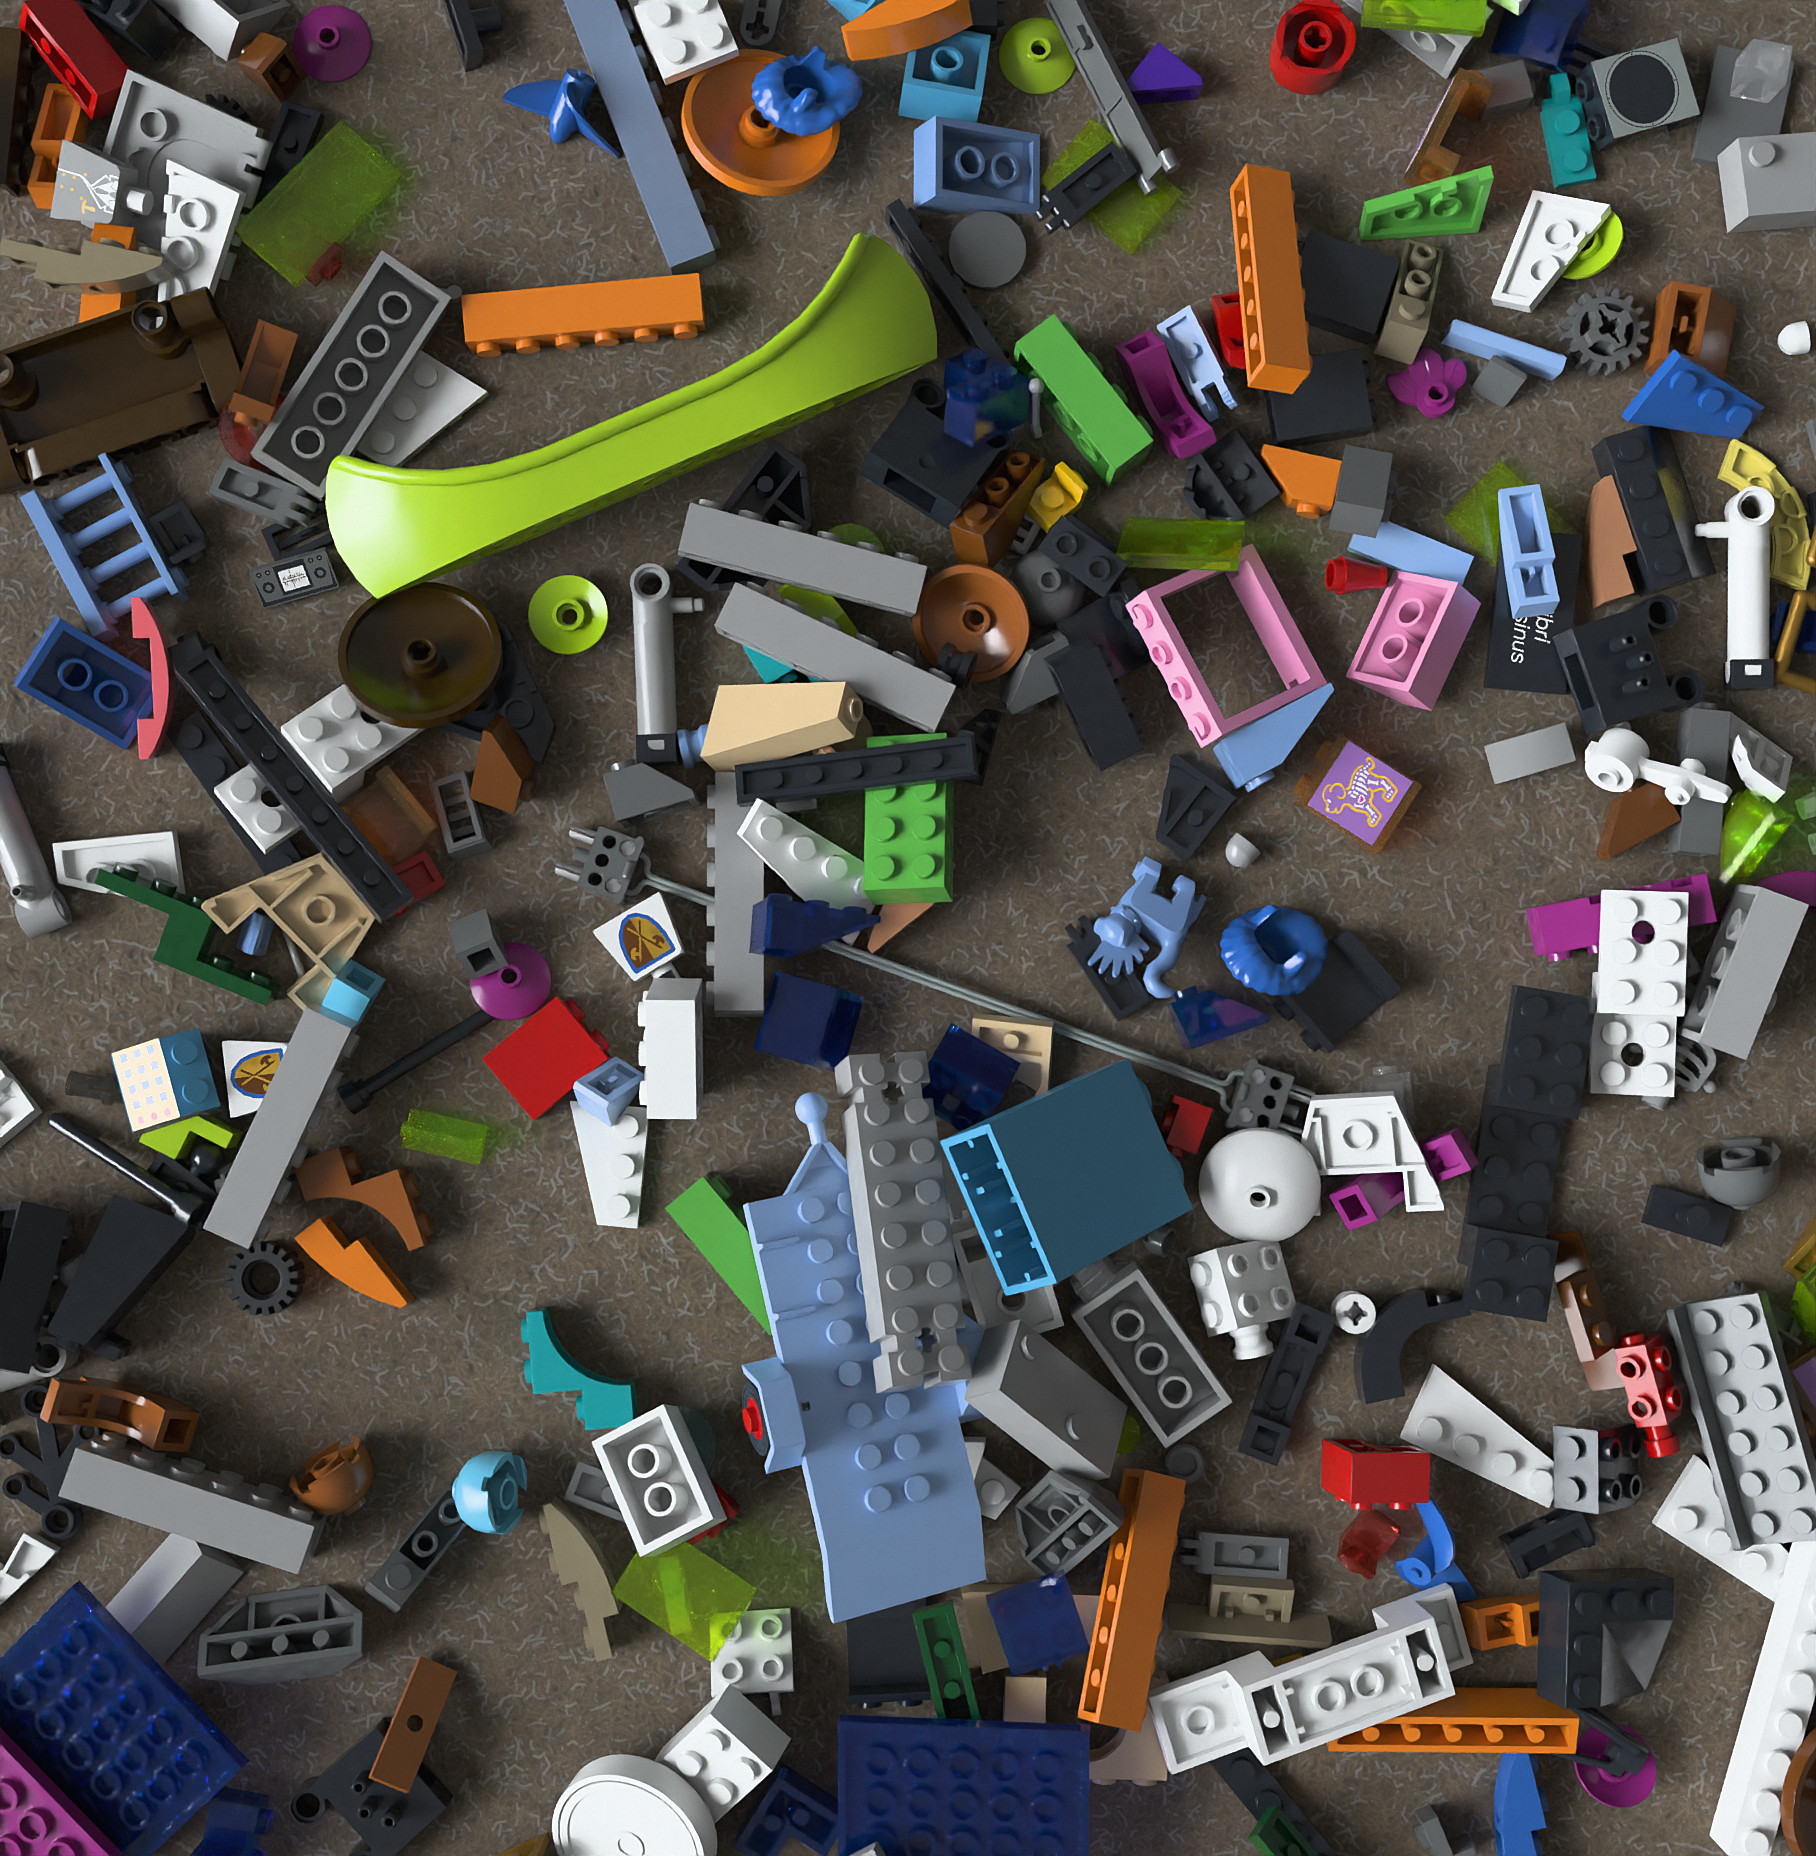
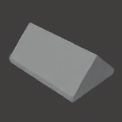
M171 1533L103 1610L119 1648L164 1664L241 1577L245 1570L223 1550Z

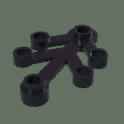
M41 1382L25 1389L21 1395L20 1403L23 1411L36 1419L42 1458L27 1449L22 1438L15 1433H9L0 1437V1457L13 1460L46 1483L49 1498L31 1488L29 1478L23 1473H15L7 1477L3 1482L2 1490L6 1497L18 1499L40 1514L42 1528L48 1536L57 1540H64L72 1537L80 1530L83 1524V1513L80 1508L82 1504L58 1495L75 1448L99 1434L102 1435L103 1428L94 1427V1436L88 1438L83 1434L84 1426L77 1425L75 1436L62 1455H60L55 1423H47L40 1418L43 1406L37 1402L36 1396L40 1391L47 1394L50 1386L48 1383ZM6 1439H10L15 1443V1451L13 1453H8L4 1449ZM13 1479H17L22 1483V1491L20 1493H15L11 1489V1481ZM59 1511H63L69 1516L67 1525H61L58 1522L57 1514Z

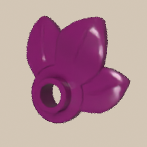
M1420 346L1412 365L1408 364V371L1387 375L1386 383L1389 391L1398 402L1406 405H1416L1424 416L1437 419L1445 416L1453 409L1456 401V392L1465 385L1467 371L1461 358L1451 359L1444 363L1441 356L1434 349ZM1435 393L1441 395L1442 398L1434 400L1429 395Z

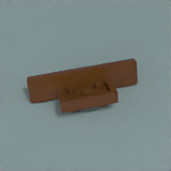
M1577 1229L1546 1235L1547 1238L1559 1241L1554 1277L1589 1388L1592 1391L1625 1387L1623 1379L1616 1370L1618 1360L1614 1349L1618 1345L1582 1232Z

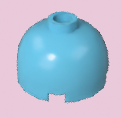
M503 1451L482 1452L468 1460L458 1474L452 1486V1496L460 1518L474 1530L492 1534H508L516 1528L524 1512V1508H517L518 1485L527 1491V1469L524 1460L519 1455H512L513 1452Z

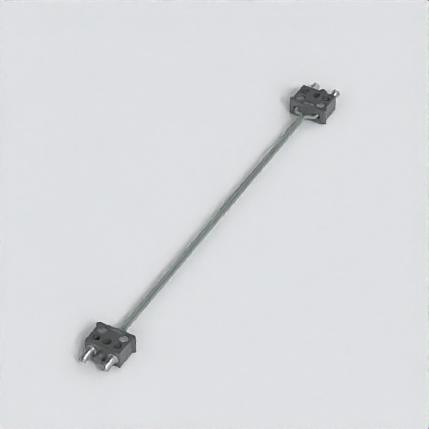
M573 824L571 829L574 831H569L571 838L591 844V849L587 850L576 846L572 859L585 863L583 869L559 861L557 866L580 874V876L555 868V874L577 881V887L580 890L613 901L618 908H622L623 905L625 906L628 896L637 895L645 885H650L707 906V902H715L714 896L651 874L650 859L644 854L647 846L643 837L639 836L635 839L599 826L596 832ZM615 840L616 845L613 848H605L607 841ZM601 859H609V863L607 866H598V863ZM643 859L645 862L644 873L648 879L642 880L634 890H631ZM593 878H602V881L599 885H591V881L593 880ZM764 915V927L1011 1017L1054 1022V1032L1216 1090L1221 1094V1107L1227 1112L1223 1122L1226 1128H1261L1257 1124V1118L1261 1116L1265 1120L1263 1128L1283 1132L1298 1142L1302 1138L1277 1128L1302 1135V1129L1280 1122L1281 1116L1295 1120L1298 1115L1299 1107L1286 1103L1288 1097L1310 1105L1311 1098L1309 1097L1316 1095L1315 1091L1293 1084V1076L1260 1065L1255 1058L1244 1062L1242 1070L1232 1071L1226 1080H1219ZM1240 1075L1230 1105L1228 1106L1226 1104V1091L1221 1086L1229 1085L1235 1076ZM1271 1078L1275 1079L1278 1083L1276 1090L1270 1087ZM1265 1097L1271 1100L1270 1109H1267L1263 1104Z

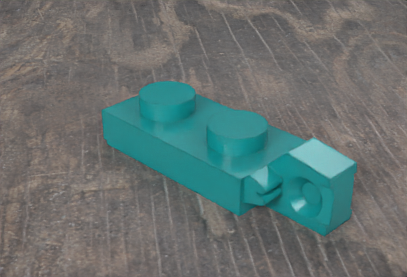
M1567 73L1551 75L1549 81L1545 83L1548 99H1543L1541 102L1542 111L1540 112V119L1554 189L1593 183L1596 179V173L1582 102L1578 100L1576 94H1571Z

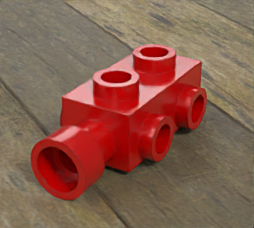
M1632 1331L1619 1336L1621 1345L1614 1349L1618 1360L1616 1370L1624 1381L1629 1399V1414L1634 1418L1637 1428L1645 1427L1647 1437L1644 1439L1648 1456L1657 1458L1678 1453L1681 1451V1446L1677 1433L1671 1430L1670 1422L1682 1413L1683 1400L1681 1392L1674 1385L1671 1375L1670 1353L1663 1346L1660 1334L1644 1336L1643 1331ZM1627 1362H1631L1634 1365L1636 1373L1631 1372L1627 1368ZM1638 1401L1645 1404L1647 1411L1643 1412L1640 1410Z

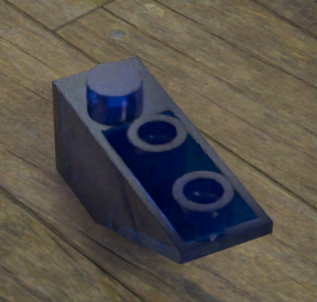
M769 894L766 899L753 905L749 953L788 959L878 924L881 921V916L867 914V909L857 906H847L840 910L829 908L830 903L822 900H808L805 903L793 902L790 895Z

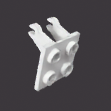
M781 1608L710 1614L712 1698H715L729 1683L741 1694L769 1692L772 1715H781L780 1693L794 1692L791 1609Z

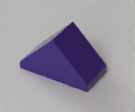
M1158 42L1128 77L1126 83L1137 105L1198 100L1202 88V77Z

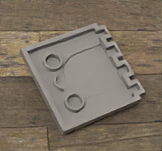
M127 69L103 152L137 168L139 172L137 188L153 193L154 203L151 212L148 215L132 212L131 222L128 225L130 227H137V249L139 250V247H147L161 252L162 237L166 236L167 213L164 212V197L168 195L169 174H166L167 159H175L247 193L243 206L252 209L262 177L252 173L251 169L253 166L265 170L273 146V142L262 138L264 129L137 71ZM240 212L231 240V244L238 247L241 245L250 217L243 212ZM81 221V224L93 229L95 222ZM228 250L220 275L221 279L227 281L230 279L237 253Z

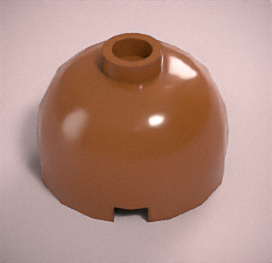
M351 1436L353 1443L338 1451L341 1440L314 1454L302 1464L306 1472L300 1479L297 1478L295 1473L291 1477L290 1488L307 1508L312 1509L319 1515H336L341 1512L348 1515L358 1510L365 1503L366 1499L364 1496L372 1487L375 1469L370 1452L358 1436Z

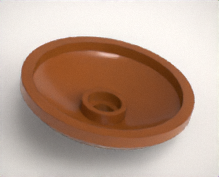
M975 563L953 565L935 574L921 590L917 610L913 615L912 621L917 644L925 658L934 667L946 642L955 644L959 651L966 652L971 650L978 653L977 664L970 682L988 681L1001 676L1011 669L1024 653L1031 629L1029 609L1018 587L1007 576L996 569ZM973 611H980L984 616V621H976L973 618Z

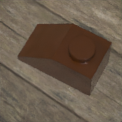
M262 31L254 40L248 41L243 46L240 57L236 61L247 78L281 105L307 76L289 45L281 38Z
M497 713L483 730L469 798L515 814L524 801L530 802L537 783L535 779H532L535 762L504 715Z
M1642 778L1635 779L1628 790L1622 792L1623 795L1611 801L1597 850V856L1600 861L1610 859L1681 820L1674 805L1666 797L1663 786L1651 781L1644 782Z

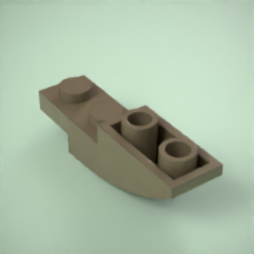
M18 236L17 241L1 238L0 256L14 266L35 270L34 279L48 290L65 293L99 295L135 291L173 278L176 270L163 258L164 254L147 247H139L138 252L124 249L125 245L107 238H100L99 243L84 240L81 251L64 245H57L56 250L44 248L43 243L24 236Z
M550 1497L542 1505L543 1510L539 1511V1521L543 1534L550 1535L553 1548L548 1553L551 1571L553 1575L559 1574L561 1586L578 1582V1586H574V1598L578 1610H584L588 1625L583 1627V1634L588 1651L594 1650L596 1662L613 1658L617 1646L610 1616L619 1614L623 1606L617 1582L604 1553L585 1524L558 1497Z

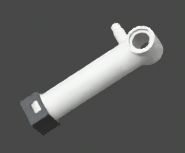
M1747 487L1730 498L1724 510L1726 522H1707L1706 524H1697L1695 526L1696 536L1728 538L1727 662L1723 663V691H1761L1774 687V659H1769L1770 518L1774 513L1775 503L1770 492L1763 487ZM1743 500L1751 501L1757 507L1755 519L1748 518L1742 513L1741 504Z

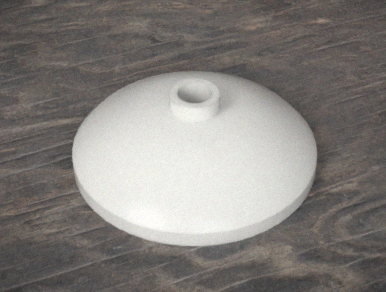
M1248 1128L1227 1135L1208 1152L1200 1170L1199 1194L1208 1216L1224 1232L1247 1242L1259 1240L1272 1243L1293 1236L1309 1223L1319 1204L1321 1179L1312 1155L1296 1139L1274 1129ZM1260 1192L1266 1198L1262 1201H1256L1251 1197V1194Z

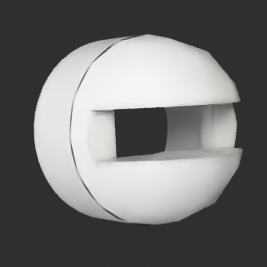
M1805 321L1787 325L1778 336V345L1781 351L1788 355L1809 353L1810 333Z

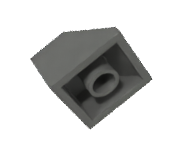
M634 759L617 762L611 765V772L603 774L616 821L625 828L701 806L700 798L692 789L642 762L635 764Z

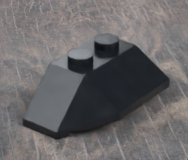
M774 440L725 502L722 511L738 515L739 510L755 512L763 516L762 522L777 526L779 520L788 521L802 526L801 532L806 533L812 525L806 465ZM682 557L676 565L678 570L706 592L732 590L735 582L745 587L747 582L764 587L769 579Z

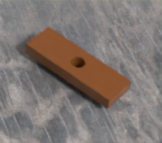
M423 1656L417 1658L368 1778L404 1793L410 1791L458 1671ZM408 1718L416 1720L417 1730L415 1732L408 1728Z

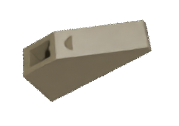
M1406 239L1379 329L1374 354L1412 365L1427 333L1444 249Z

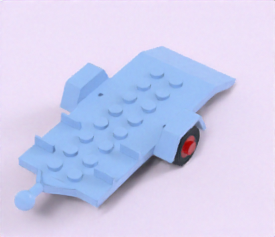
M808 1092L799 1097L796 1102L795 1111L800 1121L807 1124L812 1146L806 1153L783 1196L743 1205L777 1357L742 1365L744 1374L751 1380L743 1386L742 1406L744 1425L754 1448L760 1455H768L764 1465L766 1474L802 1465L822 1552L826 1602L830 1619L834 1624L986 1580L981 1509L960 1426L961 1423L986 1416L964 1400L970 1380L955 1386L924 1389V1384L908 1391L877 1394L873 1359L882 1356L880 1342L870 1343L847 1161L835 1146L827 1140L823 1123L828 1112V1104L825 1098L819 1093ZM963 1313L965 1328L956 1332L958 1345L968 1344L972 1372L984 1330L979 1324ZM916 1337L915 1343L916 1346L919 1347L922 1345L921 1341H918V1338Z

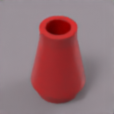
M1340 555L1337 559H1330L1325 570L1326 588L1328 591H1335L1337 595L1371 589H1384L1387 583V568L1385 565H1376Z

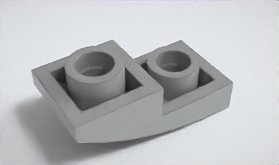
M1566 722L1484 746L1494 784L1576 761Z

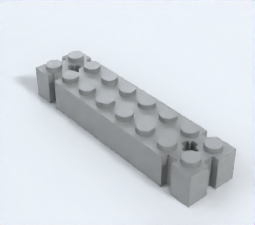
M926 1051L897 1052L884 1063H881L880 1053L848 1055L834 1070L838 1099H848L849 1108L840 1116L870 1343L880 1342L882 1356L873 1359L877 1394L908 1391L924 1384V1389L955 1386L972 1379L968 1344L958 1345L956 1332L965 1328L933 1098L923 1099L922 1089L930 1083ZM916 1337L918 1338L917 1340L921 1341L922 1345L919 1347H917L915 1343Z

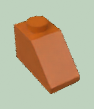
M1264 444L1258 453V457L1283 493L1279 496L1288 508L1297 509L1296 514L1304 518L1318 519L1320 514L1326 516L1333 506L1342 461Z

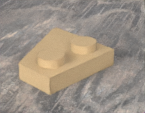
M975 1013L972 1020L970 1056L985 1065L994 1066L999 1070L1000 1074L1013 1082L1015 1079L1036 1090L1035 1095L1037 1096L1050 1089L1054 1022Z

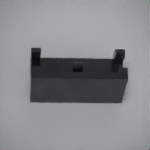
M1557 1508L1498 1536L1516 1577L1522 1580L1529 1577V1572L1582 1547L1590 1548L1595 1545L1582 1512Z

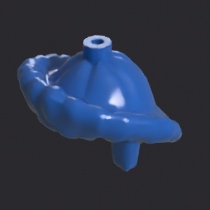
M815 46L807 56L789 55L786 58H780L775 62L767 64L756 75L755 81L752 83L753 91L751 97L755 102L756 109L761 112L764 119L771 121L774 126L782 128L788 133H796L798 136L806 137L829 129L857 107L858 101L863 94L861 77L844 63L826 59L825 51L819 46Z
M1276 905L1254 908L1247 913L1240 914L1223 931V939L1220 941L1221 957L1225 961L1226 967L1232 972L1233 977L1242 981L1246 987H1252L1259 993L1266 992L1273 996L1299 994L1311 986L1320 976L1323 964L1326 962L1329 946L1323 928L1315 922L1312 916L1296 909H1288Z

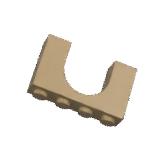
M1004 1668L1003 1776L1010 1777L1012 1781L1020 1783L1032 1782L1035 1780V1777L1051 1778L1053 1782L1060 1784L1073 1783L1075 1778L1092 1779V1782L1101 1785L1114 1784L1116 1779L1132 1780L1134 1784L1141 1786H1152L1157 1781H1167V1765L1148 1701L1147 1714L1142 1722L1141 1732L1119 1728L1116 1735L1105 1745L1092 1750H1076L1056 1740L1046 1725L1047 1677L1045 1668ZM1154 1671L1150 1678L1148 1691L1169 1683L1165 1671Z

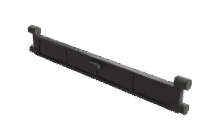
M1043 0L1123 155L1137 170L1135 180L1140 189H1142L1146 197L1156 194L1160 188L1155 179L1160 173L1165 170L1166 174H1171L1181 167L1173 149L1169 147L1161 151L1084 0Z

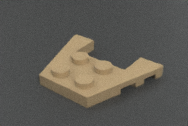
M322 853L210 898L201 905V908L226 934L231 932L257 908L261 907L316 963L311 970L287 989V995L303 1011L314 1002L322 1004L334 978L345 967L349 958L353 956L375 919L373 914Z

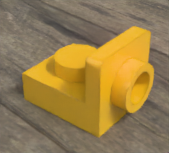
M1061 461L1055 466L1052 476L1036 488L1026 513L1048 534L1061 515L1068 518L1070 513L1074 514L1081 508L1088 491V486L1077 471L1071 470Z

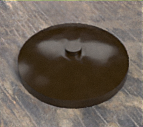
M423 582L380 599L373 596L363 603L353 613L342 631L338 645V665L349 695L367 714L393 726L426 729L457 721L474 711L486 700L495 688L502 671L503 647L495 619L478 599L457 587L437 582Z

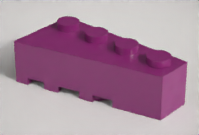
M1707 873L1625 889L1628 891L1689 893L1687 935L1691 934L1689 928L1691 926L1717 921ZM1601 894L1526 909L1535 956L1548 955L1549 962L1572 958L1573 949L1587 947L1588 954L1599 952ZM1643 920L1636 922L1632 927L1633 939L1639 944L1651 942L1650 934H1655L1652 924Z

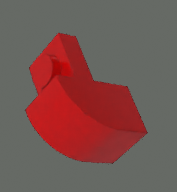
M1239 291L1211 296L1213 326L1219 357L1225 369L1234 367L1246 369Z

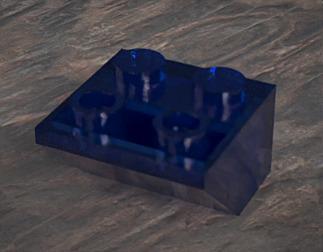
M776 971L754 1050L835 1072L834 1068L848 1056L864 996Z
M951 1023L928 1061L930 1083L922 1089L923 1099L933 1098L935 1115L952 1124L957 1130L963 1131L990 1118L1004 1097L1021 1063Z

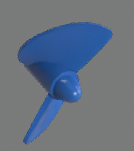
M568 68L563 80L525 83L508 90L503 95V101L510 105L547 116L550 120L549 131L553 142L563 143L570 137L572 132L578 130L618 159L620 157L619 153L595 130L584 115L595 85V80L586 71Z
M1429 1495V1503H1416L1427 1535L1405 1560L1395 1562L1394 1569L1402 1579L1421 1591L1446 1582L1452 1587L1456 1601L1472 1600L1476 1597L1475 1591L1463 1572L1453 1561L1455 1557L1456 1535L1449 1527L1444 1514L1435 1500Z

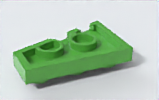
M1489 165L1365 201L1359 225L1361 241L1478 233L1494 179L1492 166Z

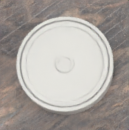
M609 1755L590 1762L577 1773L559 1799L554 1810L552 1832L559 1856H716L717 1854L715 1824L699 1794L686 1780L671 1769L640 1756Z

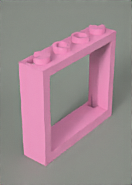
M1253 544L1151 587L1125 605L1134 621V626L1139 630L1149 649L1153 662L1161 671L1171 696L1176 700L1186 718L1189 730H1192L1201 748L1268 716L1327 684ZM1223 572L1228 577L1287 688L1286 691L1226 720L1162 602V599Z

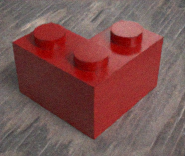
M1322 1439L1321 1488L1334 1494L1336 1500L1349 1502L1350 1507L1353 1509L1374 1510L1375 1503H1389V1507L1393 1509L1411 1510L1414 1509V1503H1429L1430 1453L1416 1446H1375L1362 1439Z

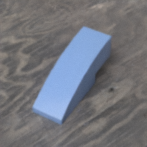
M1540 484L1499 489L1498 503L1501 543L1513 619L1553 614L1560 599L1552 567L1555 553Z

